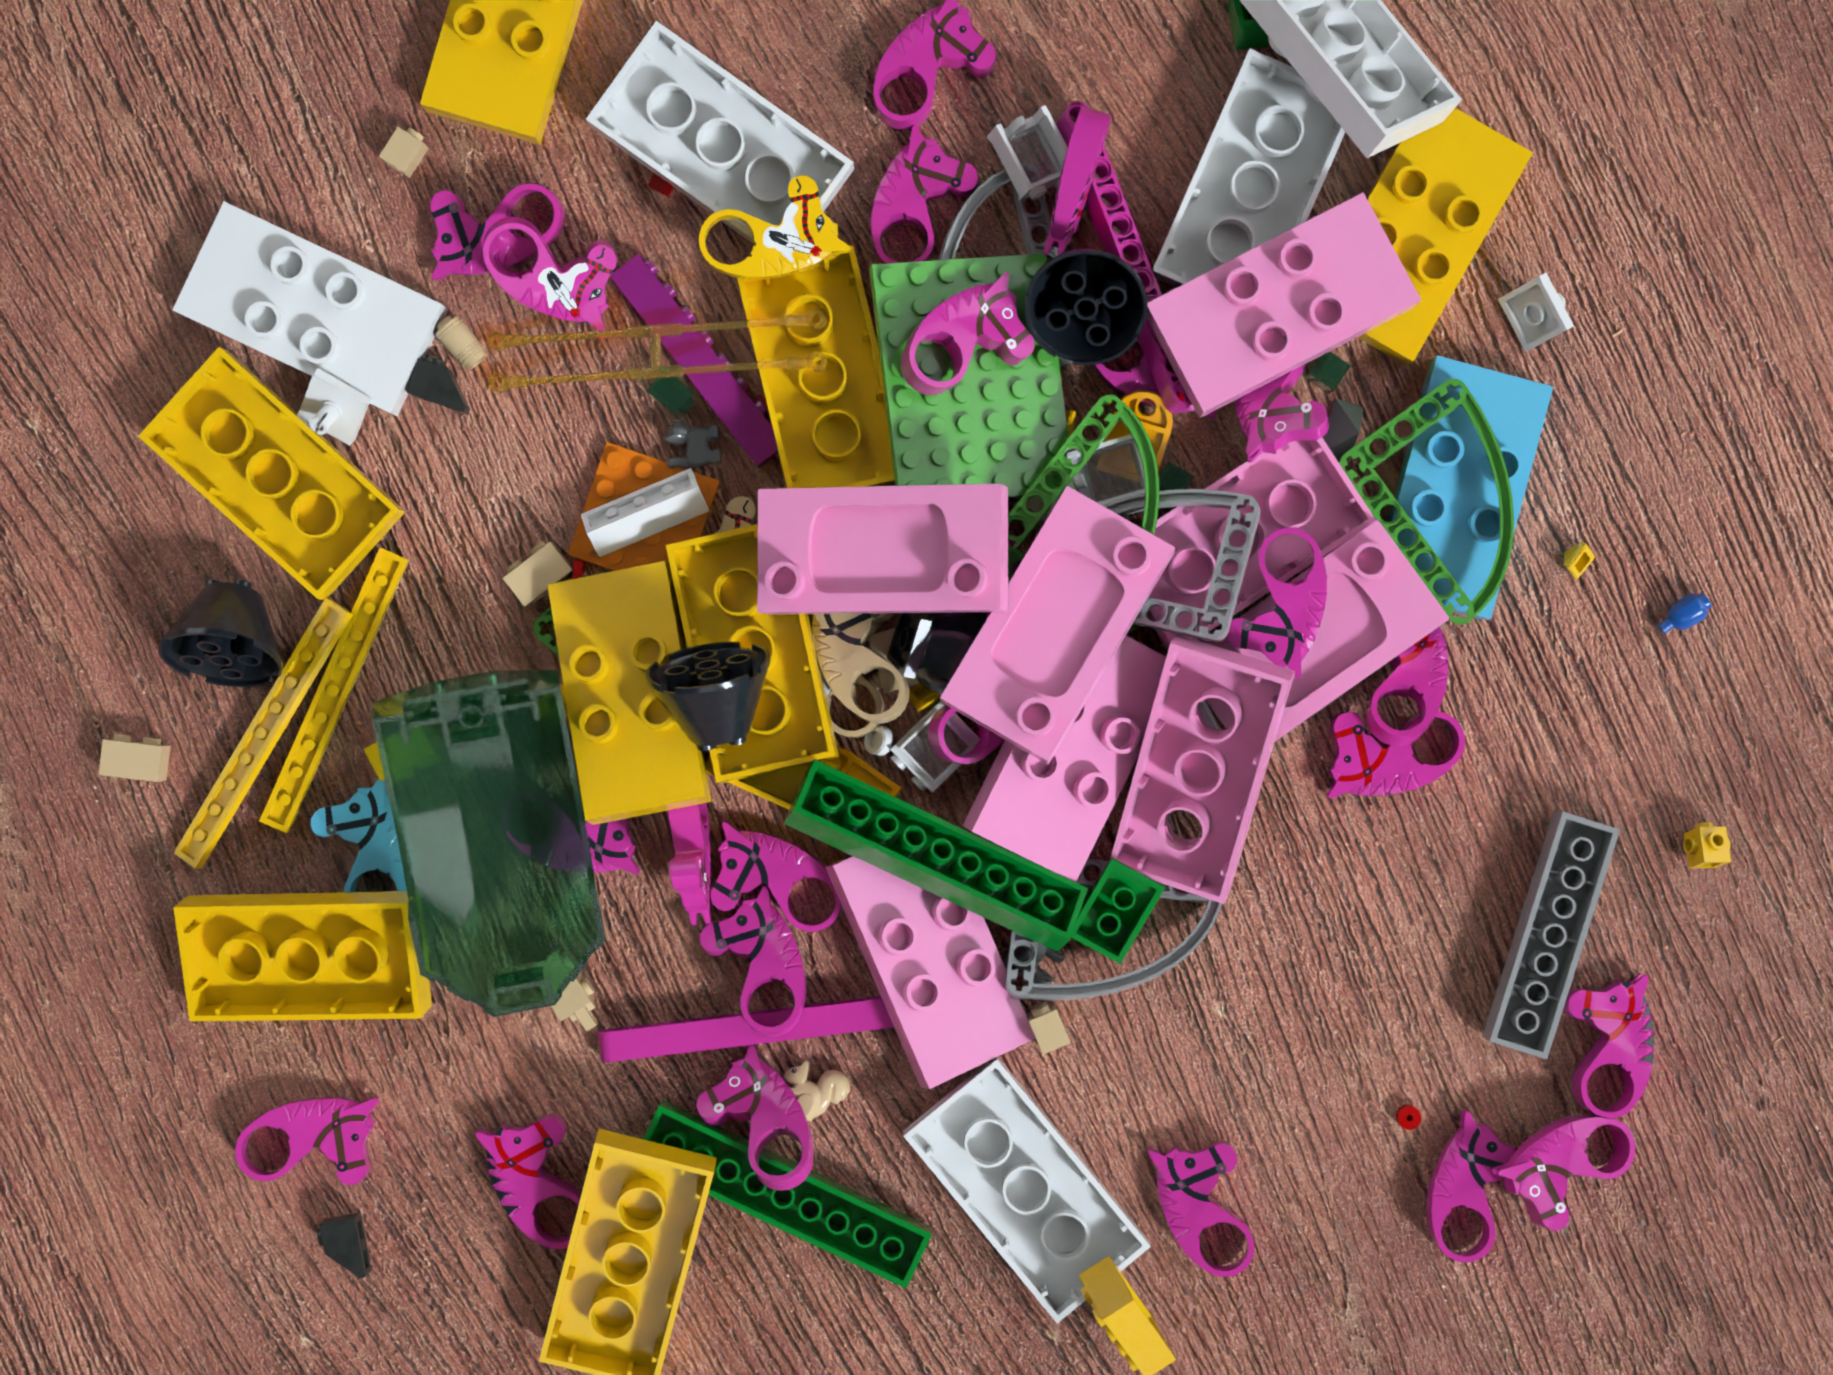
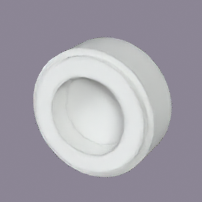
M877 725L864 738L867 752L878 756L887 754L893 743L891 730Z

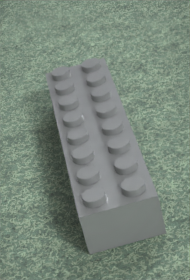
M1553 811L1482 1037L1486 1040L1547 1060L1620 829L1567 812Z

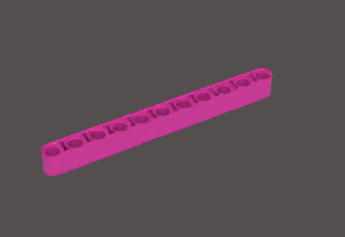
M1080 101L1070 103L1057 121V128L1067 147L1069 146L1075 122L1071 120L1070 116L1077 119L1081 107H1088ZM1103 146L1095 171L1100 178L1093 177L1086 204L1104 251L1121 258L1135 270L1144 285L1147 302H1150L1162 296L1107 151L1105 146ZM1101 198L1106 199L1110 206L1105 205ZM1112 225L1119 228L1121 234L1115 232ZM1123 253L1130 256L1132 262L1127 261L1124 258ZM1146 319L1138 338L1162 398L1163 405L1171 413H1181L1190 407L1192 403L1175 371L1171 373L1167 370L1165 363L1170 366L1171 364L1161 345L1155 340V334ZM1176 391L1183 394L1185 401L1178 398Z
M875 996L804 1005L798 1024L790 1032L777 1037L764 1036L754 1031L742 1013L600 1030L597 1032L601 1062H614L893 1028L894 1025L882 997ZM794 1006L751 1011L750 1015L758 1024L774 1027L788 1020L794 1010Z

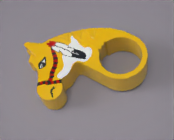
M805 175L796 176L790 181L788 197L791 204L786 208L780 225L770 224L739 210L724 209L710 215L703 223L699 233L701 253L705 261L713 269L732 277L747 280L772 279L793 274L818 264L831 253H849L851 248L838 238V224L833 223L824 214L820 204L818 186L813 179ZM721 220H739L750 228L754 236V246L750 253L752 254L751 257L748 256L742 262L732 265L720 263L712 258L706 248V238L710 229Z

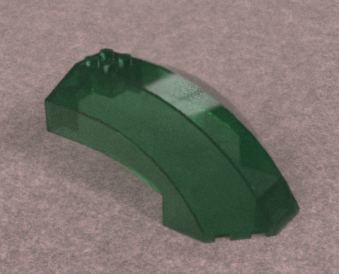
M495 670L434 681L373 702L372 721L400 850L408 895V920L420 975L443 984L447 987L448 991L467 1002L470 1000L481 1006L484 1012L493 1017L556 1005L562 997V992L571 981L573 982L577 978L596 948L599 949L606 940L558 670Z

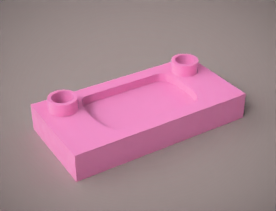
M1003 484L758 489L757 613L775 615L1008 612V487Z
M1067 486L1008 583V612L990 613L940 697L942 703L1049 765L1174 555L1175 547Z
M1378 519L1323 558L1327 574L1325 610L1316 639L1307 655L1301 661V679L1298 680L1295 676L1293 678L1275 742L1450 619ZM1312 566L1289 583L1296 585L1295 582L1301 579L1305 581ZM1272 595L1241 617L1253 621L1258 615L1272 611L1275 608ZM1226 637L1219 642H1205L1274 664L1259 651L1232 646ZM1218 698L1205 699L1226 729L1234 725L1235 716L1233 710L1225 701Z

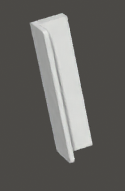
M690 468L582 513L581 518L595 551L599 557H602L708 512L709 508L700 491L693 470Z

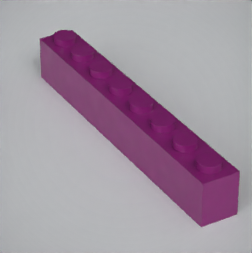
M637 254L611 274L610 277L757 467L760 468L778 454L772 426L765 418L769 414L759 399L753 403L747 395V392L751 389L739 375L735 379L728 369L732 365L722 352L718 355L715 354L710 347L714 342L703 328L698 332L691 323L696 318L686 305H683L681 308L673 299L677 294L669 283L665 281L661 284L656 278L655 274L659 271L649 258L643 261L639 254Z

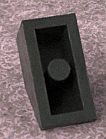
M428 356L427 361L418 358L407 393L469 415L470 408L452 371L444 367L446 362Z
M361 1212L327 1218L319 1224L317 1240L319 1245L324 1247L325 1255L357 1277H366L372 1271Z

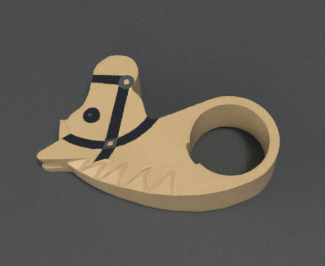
M894 613L814 614L812 635L816 655L825 680L835 696L845 707L871 723H887L899 717L909 701L907 680L893 665L866 648V642L874 634L876 624L889 620ZM875 670H886L893 673L899 685V694L895 704L889 710L880 714L863 712L856 700L857 687H855V684H858L863 678L861 675H866Z

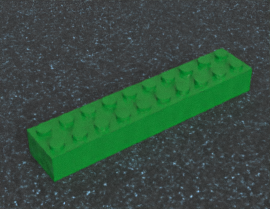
M815 759L804 773L784 821L785 825L1055 951H1059L1070 941L1088 890L1083 885Z
M665 1100L661 1101L643 1138L644 1140L716 1157L717 1160L709 1196L906 1289L932 1236L931 1226L813 1170L810 1171L808 1177L800 1185L792 1189L774 1190L768 1188L759 1181L750 1165L748 1158L749 1140L720 1126H709L704 1123L701 1117ZM763 1148L759 1158L760 1169L770 1175L787 1174L798 1165V1163L766 1148Z

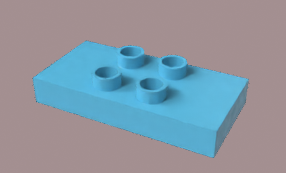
M1437 355L1429 362L1420 399L1449 379L1461 380L1466 385L1484 413L1500 447L1512 491L1515 532L1553 386ZM1451 386L1448 387V394L1443 399H1440L1439 394L1434 396L1440 402L1443 411L1448 408L1444 405V402L1452 397L1455 400L1460 399L1459 392L1461 389L1459 387L1453 389ZM1426 403L1420 407L1419 414L1422 418L1429 420L1436 416L1437 408L1434 404ZM1460 406L1407 444L1394 497L1463 592L1472 601L1489 577L1497 555L1500 538V511L1495 480L1487 454L1468 415ZM1392 505L1387 522L1395 520L1398 515L1397 509ZM1404 529L1398 534V542L1403 546L1412 545L1416 539L1414 532L1409 529ZM1429 554L1419 555L1415 561L1416 567L1422 571L1429 570L1433 566V558ZM1440 578L1434 582L1433 589L1439 595H1446L1451 590V583L1448 579ZM1499 588L1483 611L1475 617L1476 619H1491ZM1457 591L1450 599L1442 601L1445 607L1450 602L1455 609L1454 613L1467 616L1466 610L1469 609L1466 604L1460 606L1455 598L1461 596Z

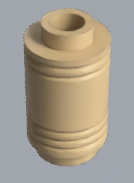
M449 315L437 324L438 332L435 336L438 337L463 368L467 367L468 370H472L487 357V354L484 352L486 348L482 346L480 341L458 316L452 319Z

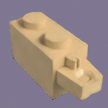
M561 949L528 972L559 1020L563 1021L569 1017L574 1022L578 1019L587 1032L598 1025V1021L591 1011L596 1008L593 1003L595 998L592 995L595 990L586 977L582 979L576 968L579 966L570 952L565 953Z

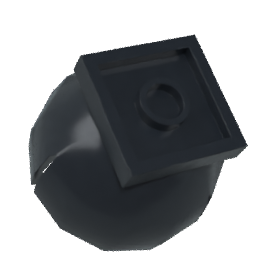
M986 612L900 613L887 659L904 677L913 679L916 677L925 689L942 695L988 618Z

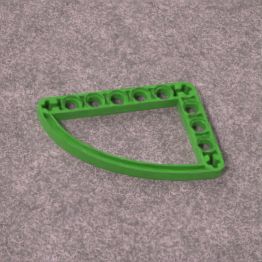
M1449 379L1347 451L1341 457L1339 463L1374 518L1378 519L1449 616V620L1456 625H1465L1483 611L1503 581L1513 544L1514 510L1508 472L1492 428L1466 385L1461 380ZM1451 386L1453 389L1459 387L1461 389L1459 392L1460 399L1455 400L1453 397L1444 402V405L1448 408L1443 411L1440 402L1434 396L1439 394L1440 399H1443L1448 394V387ZM1426 403L1434 404L1437 408L1436 416L1429 420L1422 418L1419 414L1420 407ZM1460 406L1468 415L1487 454L1495 480L1500 511V538L1497 555L1489 577L1472 601L1469 600L1373 469ZM1400 421L1409 422L1412 426V432L1409 436L1401 438L1394 432L1395 425ZM1375 439H1382L1387 444V450L1382 455H1374L1369 450L1370 443ZM1349 458H1352L1354 461L1357 459L1362 461L1359 463V468L1363 474L1367 470L1371 472L1370 475L1363 477L1358 484H1355L1353 481L1359 478L1355 471H1347L1345 469L1348 466L1347 460ZM1368 481H1375L1379 484L1380 491L1375 497H1366L1362 492L1363 485ZM1386 505H1392L1398 511L1396 519L1391 522H1386L1380 517V511ZM1404 529L1412 530L1415 534L1416 539L1410 546H1403L1398 542V534ZM1421 554H1429L1433 558V566L1427 571L1419 570L1416 567V558ZM1445 578L1450 581L1451 590L1448 594L1439 595L1434 591L1433 585L1437 579ZM1456 591L1461 595L1455 598L1460 606L1466 604L1469 608L1466 610L1467 617L1465 619H1462L1460 616L1454 618L1452 616V613L1455 611L1453 605L1449 602L1445 607L1442 601L1450 599Z
M1105 395L1096 402L1008 514V525L1012 521H1020L1025 526V531L1021 536L1015 537L1008 533V541L1015 544L1013 547H1010L1008 544L1009 580L1014 575V566L1021 563L1025 557L1018 549L1119 421L1130 433L1143 465L1145 509L1141 528L1154 535L1159 506V475L1156 457L1150 438L1141 421L1118 397ZM1113 403L1115 404L1116 414L1109 413L1106 416L1104 424L1108 426L1104 428L1102 423L1094 419L1093 416L1096 415L1100 419L1104 414L1103 405L1110 406ZM1087 426H1095L1098 428L1100 435L1094 441H1087L1082 436L1083 429ZM1070 449L1077 450L1081 455L1080 461L1075 465H1069L1063 459L1065 452ZM1051 473H1057L1062 477V484L1056 489H1051L1045 484L1046 476ZM1032 497L1041 498L1044 503L1042 510L1037 513L1030 512L1026 507L1027 501Z

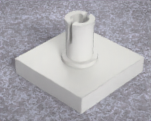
M1547 273L1536 277L1498 299L1525 352L1574 327L1564 308L1565 299L1560 293L1556 292Z
M318 368L312 375L298 414L305 421L309 422L311 430L315 432L319 428L317 434L323 435L328 433L350 446L357 437L372 398Z

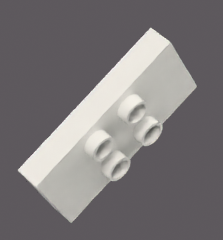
M1240 0L1269 36L1268 40L1271 48L1290 62L1306 82L1305 86L1308 94L1327 108L1366 158L1442 123L1462 100L1381 0Z
M657 21L586 118L587 123L592 129L711 214L724 209H735L770 224L780 225L786 208L791 204L788 197L789 183L794 177L800 175L809 176L816 182L821 208L824 212L854 170L853 161ZM735 219L721 220L754 244V236L746 224Z
M1251 48L1249 49L1152 268L1155 279L1177 288L1307 221L1345 131L1327 108L1308 94L1305 86L1306 82L1294 67Z
M223 201L173 307V311L310 376L319 368L372 398L370 404L397 417L408 395L407 390L418 358L425 359L435 334L438 332L436 326L444 319L448 311L444 305L225 201Z
M999 1057L982 1065L903 1131L904 1138L1056 1323H1059L1086 1301L1080 1291V1288L1084 1286L1079 1277L1080 1273L1108 1256L1112 1258L1119 1270L1122 1271L1151 1247L1146 1236Z

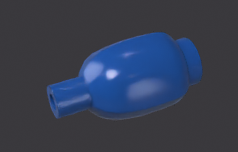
M1703 592L1698 595L1689 594L1676 602L1669 609L1667 618L1658 623L1657 626L1663 634L1673 628L1679 630L1688 629L1705 619L1708 614L1707 610L1712 605Z

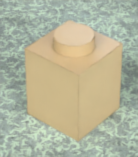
M397 127L380 153L379 158L387 165L410 178L429 148L422 142L424 137L409 127L405 131Z

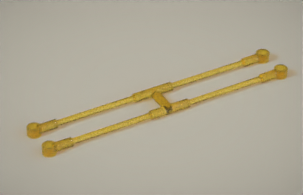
M812 309L807 314L786 315L785 318L688 325H681V323L629 326L627 329L534 336H527L526 334L503 335L499 332H493L488 336L487 344L497 352L504 351L507 347L526 346L527 343L625 336L629 338L649 337V367L629 368L628 371L527 377L526 375L505 377L495 373L489 377L488 386L491 390L502 393L507 388H521L533 384L629 378L630 380L682 377L683 374L787 367V369L811 368L819 372L826 368L827 358L817 351L811 352L808 356L787 357L786 360L682 367V365L661 366V336L681 335L682 332L786 325V327L811 326L814 329H821L826 324V316L820 310ZM819 314L820 321L812 324L813 316ZM500 337L501 343L495 347L494 341ZM821 357L820 365L813 366L814 358ZM501 378L502 383L498 388H496L495 382L497 379Z

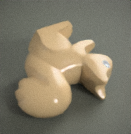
M804 1061L802 1065L788 1069L784 1074V1078L793 1085L790 1089L797 1097L807 1121L812 1122L814 1118L826 1111L830 1102L838 1104L841 1100L846 1099L850 1092V1082L844 1073L834 1069L824 1072L817 1084L807 1080L809 1062Z

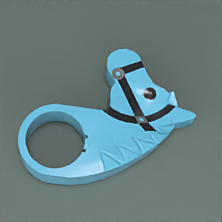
M378 778L373 787L358 788L357 793L348 802L320 808L311 817V828L316 835L329 837L339 834L342 839L359 845V852L346 881L344 892H356L360 878L366 872L378 869L386 874L390 873V877L396 884L397 891L413 890L415 858L412 841L399 807L388 794V780L380 782Z

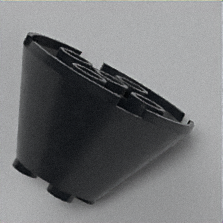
M1076 249L1055 256L1036 272L1026 292L1024 310L1030 333L1047 353L1054 357L1059 356L1070 360L1072 364L1095 365L1113 360L1133 346L1146 322L1148 302L1140 277L1124 260L1102 250Z
M240 579L235 580L234 583L207 580L201 592L163 636L158 649L160 658L173 670L187 677L190 676V672L206 677L205 683L220 686L255 687L269 684L272 682L273 676L281 675L283 661L263 597L257 591L251 589L252 584L250 582Z
M716 642L673 652L668 655L669 661L658 665V662H654L647 669V683L688 739L692 743L697 744L698 750L708 751L714 749L716 745L726 743L729 745H740L746 742V735L751 729L770 665V656L768 650L757 644H752V649L740 647V642Z

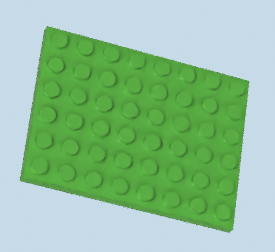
M1027 254L872 264L869 267L895 486L1003 484L1008 487V498L1023 497L1067 441L1068 430L1059 357H1054L1047 353L1035 339L1033 352L1015 366L1004 363L996 350H989L976 344L963 378L948 391L939 395H925L914 390L905 380L901 370V356L906 342L914 329L929 313L945 300L966 289L984 284H994L1005 272L1009 273L1008 289L1018 297L1016 300L1017 316L1030 333L1024 310L1026 292L1036 272L1047 262L1046 255ZM934 340L918 344L915 353L917 366L931 380L948 381L953 374L952 358L944 348L945 345L941 346L934 343ZM1068 450L1065 452L1063 459L1067 464L1072 465L1071 458H1067L1066 453L1070 452ZM1051 473L1046 476L1045 484L1051 489H1056L1061 486L1062 477L1057 473ZM1073 479L1072 482L1069 484V487L1075 490Z

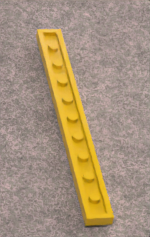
M379 548L351 611L353 616L340 636L259 820L260 822L282 832H290L407 567L408 559L384 548Z
M325 597L284 666L281 675L278 676L174 851L175 855L194 869L203 868L352 618L353 613L332 599Z

